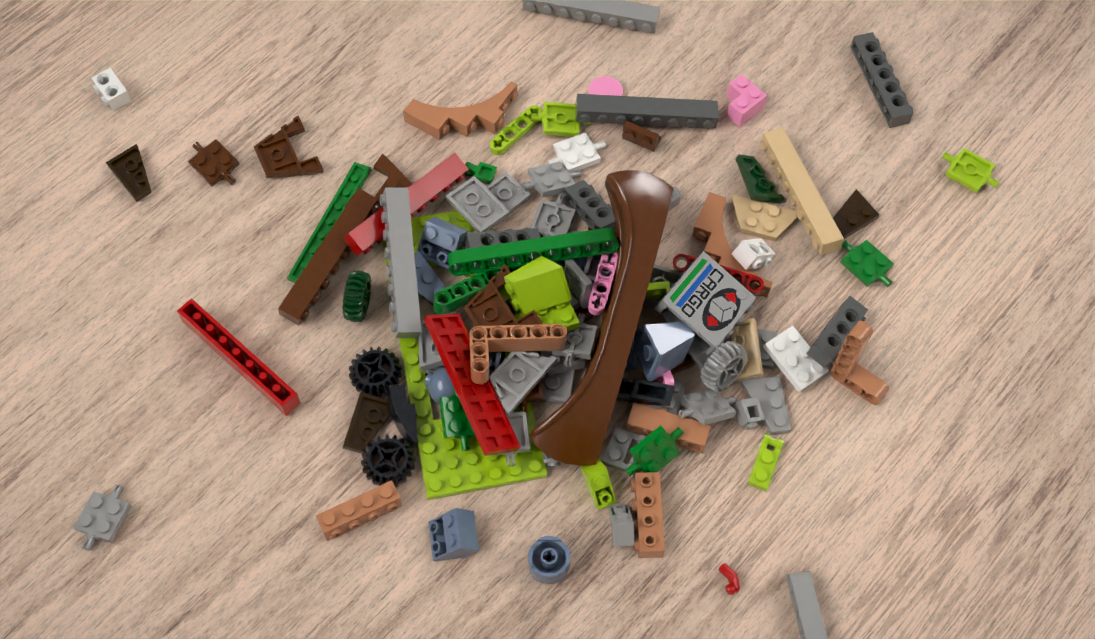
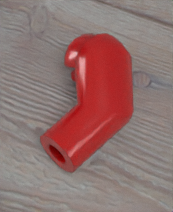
M723 563L719 567V572L728 579L729 584L725 586L726 592L729 595H734L740 590L738 575L726 563Z

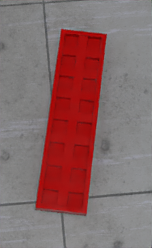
M460 314L427 315L424 322L484 455L518 451L521 446L490 379L484 384H476L471 380L470 336Z

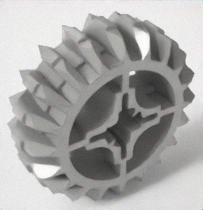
M734 341L722 343L720 347H716V350L712 352L710 357L707 358L706 363H704V368L701 370V381L715 392L727 389L741 375L740 373L747 363V351Z

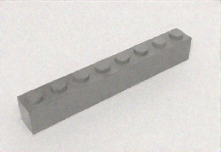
M523 0V10L654 34L660 10L658 6L624 0Z
M385 188L383 194L380 195V205L384 209V212L381 214L382 223H385L383 240L387 242V247H385V259H388L386 275L390 277L388 295H391L392 302L389 304L390 314H393L391 331L395 332V338H418L422 329L408 188Z

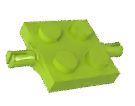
M544 102L542 114L531 113V121L542 122L543 135L574 137L579 135L580 124L591 125V122H575V104Z
M963 148L955 157L946 151L941 157L951 163L945 176L975 193L986 183L995 188L1000 183V181L990 177L996 165L966 148Z

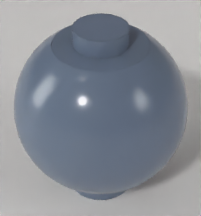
M445 367L438 369L434 373L430 372L427 375L425 386L428 387L430 396L436 403L440 405L439 398L455 395L454 386Z

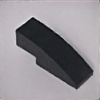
M622 378L617 400L655 406H670L675 386L638 378L636 380Z
M389 385L386 393L391 416L406 443H410V448H415L418 443L415 404H407L405 385Z

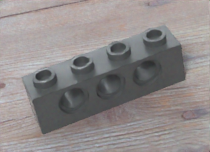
M582 180L565 188L568 204L573 209H576L577 214L592 230L613 228L617 235L612 207L604 202L602 196L595 192L592 185H588L585 180Z
M538 228L507 229L504 231L490 230L488 232L473 231L466 234L463 246L464 249L541 237Z
M849 296L835 312L806 354L824 368L829 363L834 364L846 336L858 321L866 320L864 315L868 309Z

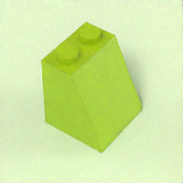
M543 256L504 277L506 282L505 289L512 300L510 304L515 311L523 315L533 310L535 312L572 300L562 266Z

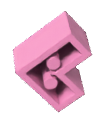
M741 74L729 83L727 97L732 102L729 104L727 117L739 127L764 108L767 95Z

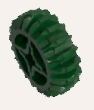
M359 270L351 271L347 278L346 286L344 287L342 313L344 319L350 322H362L367 315L372 287L369 273Z

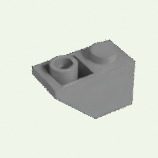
M615 504L608 506L613 546L634 545V522L629 505Z

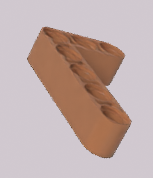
M858 321L844 340L831 369V376L869 403L878 405L889 391V386L858 364L873 333V329L868 323Z
M561 324L473 327L470 330L471 380L476 384H484L488 381L489 352L552 351L564 349L567 341V328Z

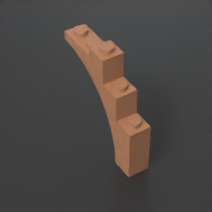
M511 81L492 98L465 107H437L413 99L403 110L404 121L438 140L443 135H446L450 128L468 137L471 132L476 130L477 125L495 134L498 129H502L504 126V114L507 112L511 102H514L518 97L517 84Z
M709 192L694 225L692 236L702 241H708L704 252L719 265L758 276L751 270H745L732 255L733 251L725 237L722 223L726 197ZM734 277L739 283L742 282L740 277ZM762 278L764 287L762 293L758 296L768 297L773 282ZM752 282L749 285L753 290L760 288V284L757 282Z

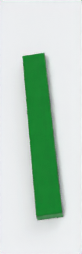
M357 162L353 163L287 276L288 281L293 283L297 281L345 209L347 202L357 189H361L371 173V167Z

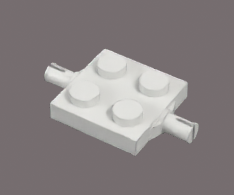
M583 133L553 144L557 157L547 160V162L551 164L560 161L569 172L581 170L601 162L597 150L606 148L604 140L594 144L590 141L587 134Z

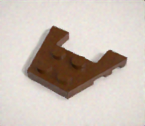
M299 116L293 118L290 124L283 125L276 134L269 135L254 146L267 178L324 172L318 156L299 162L289 141V137L305 132Z
M384 154L380 156L374 165V170L388 178L375 195L378 198V210L383 207L380 205V195L383 194L385 188H408L412 185L405 175Z
M506 264L500 268L501 271L495 277L493 276L489 280L488 285L483 290H480L464 307L475 327L543 324L535 310L518 320L515 319L498 291L505 287L504 277L511 273Z

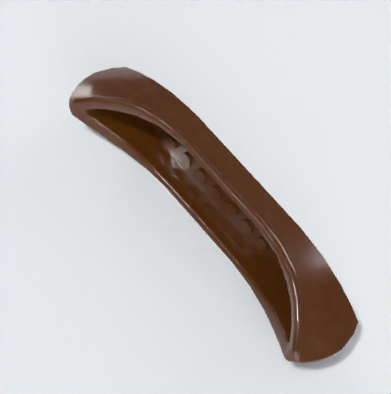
M623 170L606 176L605 187L615 217L619 248L617 249V266L592 358L586 374L575 392L552 415L534 427L530 434L532 442L544 454L564 464L577 466L597 464L615 406L673 193L671 185L648 172Z

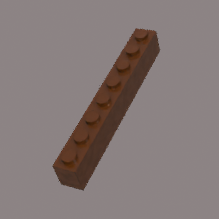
M360 188L357 189L279 306V315L298 326L301 321H306L310 314L309 309L312 305L315 306L320 299L318 295L322 290L325 291L330 284V277L337 274L340 268L339 263L341 260L345 261L350 253V247L343 238L378 211V198Z

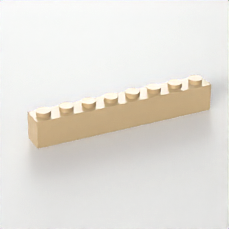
M784 128L764 132L762 141H760L761 149L766 152L769 164H772L774 167L775 175L780 179L784 192H787L790 204L795 207L798 219L802 220L806 234L810 235L813 247L818 250L820 255L840 250L844 238Z

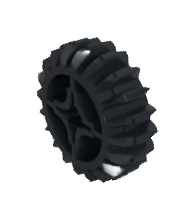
M379 346L377 350H373V347H370L368 352L363 349V354L357 353L356 359L351 361L352 366H349V371L351 372L349 373V378L352 380V386L356 388L357 392L362 391V393H369L373 396L377 394L378 397H381L383 392L387 395L386 392L389 385H399V378L402 377V367L399 364V358L395 357L393 352L389 353L387 348L381 351ZM385 363L390 366V373L384 369ZM361 371L367 375L366 381L360 377Z
M386 434L385 439L378 436V442L371 440L372 447H365L366 452L362 453L363 460H361L362 471L364 474H367L366 478L368 480L372 479L374 485L378 482L379 485H383L391 480L398 487L400 480L406 483V476H412L411 470H415L414 462H416V457L413 456L415 454L414 449H410V443H405L403 437L397 441L396 435L390 439L388 434ZM378 454L380 460L376 462L377 465L373 467V460L375 456ZM404 455V463L399 469L397 463L400 461V457ZM385 459H386V460H388V459H389V460H392V463H391V462H390V463H388V462L385 463Z

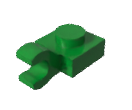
M466 162L465 165L469 170L464 175H474L480 182L489 185L494 179L497 167L480 162L478 166Z

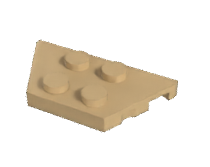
M732 194L731 203H733L735 218L738 221L737 225L741 233L776 241L795 220H798L797 211Z

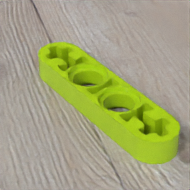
M537 105L528 107L490 141V151L492 154H504L540 121H530L531 113L542 114V109ZM520 122H525L527 126L522 128L519 127L518 124ZM507 133L515 134L513 138H507L505 135Z

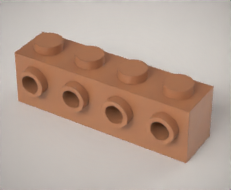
M633 403L626 430L638 435L648 436L660 425L669 434L680 427L684 434L675 440L676 446L703 454L711 427L710 424L703 426L698 420L689 419L688 417L681 419L679 414L669 413L662 408L655 409L645 403Z
M660 472L635 473L634 480H631V492H635V499H632V512H636V519H633L634 531H637V539H634V551H638V558H663L665 546Z
M391 480L316 515V518L326 540L329 541L338 538L350 530H355L369 521H374L384 514L397 510L402 506V502Z

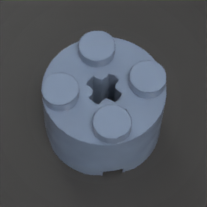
M544 536L539 538L530 547L528 552V568L533 579L543 584H554L564 580L570 567L569 548L557 537Z

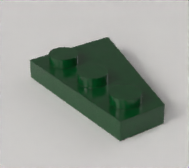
M739 154L735 160L751 200L782 203L785 200L782 194L778 195L776 192L775 184L769 182L764 176L766 172L754 156Z

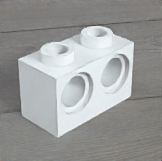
M111 68L92 77L94 83L92 88L97 95L101 94L102 97L100 99L105 107L109 106L112 111H115L131 102L127 90Z
M762 238L742 240L732 252V255L745 270L769 266L775 252Z

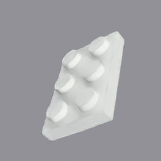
M791 326L763 345L764 350L798 392H801L829 372L827 367H822L806 354L810 346L794 326Z

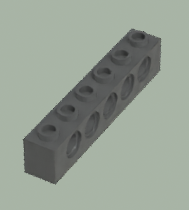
M873 32L854 36L850 48L889 128L909 124L913 116V108L909 105L906 94L902 91L899 80L895 77L893 68L889 65L886 54L880 47L878 38L875 37Z

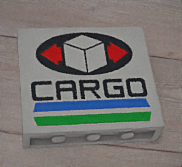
M703 251L657 304L655 309L659 313L666 307L710 345L705 352L709 355L713 350H716V347L721 346L724 338L727 339L734 332L732 327L734 325L737 327L744 319L742 317L743 313L747 314L754 305L751 303L756 297ZM744 289L747 292L746 299H739L736 291ZM727 302H734L737 306L736 311L728 306Z

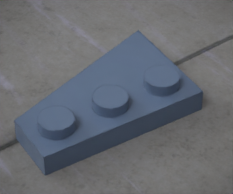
M417 251L414 253L418 296L433 306L435 294L446 287L421 253Z

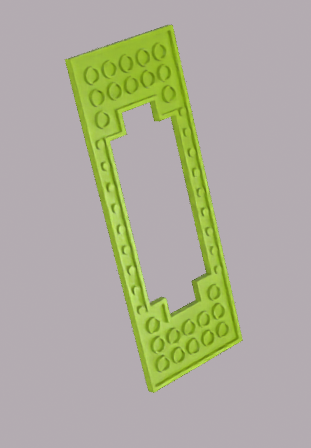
M456 210L411 219L414 253L417 252L426 221L433 217L465 229L468 233L476 231ZM383 241L382 245L385 256V247H387V242ZM426 260L430 267L440 266L438 264ZM478 273L468 274V275H464V276H465V277H471V276L476 275V274H478ZM399 338L410 403L415 404L418 448L428 500L547 478L543 453L530 438L531 431L536 427L531 402L527 403L528 413L526 414L530 452L514 454L515 466L512 467L511 459V467L507 466L506 455L485 456L476 436L468 438L470 450L461 451L460 439L444 438L442 419L434 420L429 391L428 387L425 386V371L421 370L419 364L418 338ZM505 352L504 360H505V359L508 357V355H509V354H507V352ZM519 405L516 407V409H515L513 412H519V411H520Z

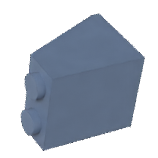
M684 322L648 324L644 326L634 353L648 381L658 378L684 362L695 338L694 331Z

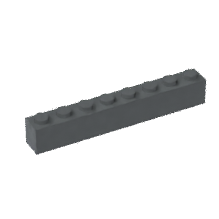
M577 94L575 102V122L622 125L628 121L635 125L711 129L716 128L719 120L718 101Z

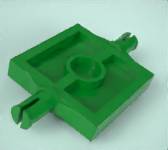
M867 239L855 247L847 242V240L843 242L842 247L849 252L840 262L867 287L879 280L887 288L891 286L893 281L885 274L893 267L894 263Z
M454 389L455 395L439 398L444 438L460 439L461 451L470 450L468 438L476 435Z
M660 425L629 450L633 456L634 463L625 471L629 476L639 469L644 473L658 472L681 454L676 447L675 440L684 432L678 427L669 434Z

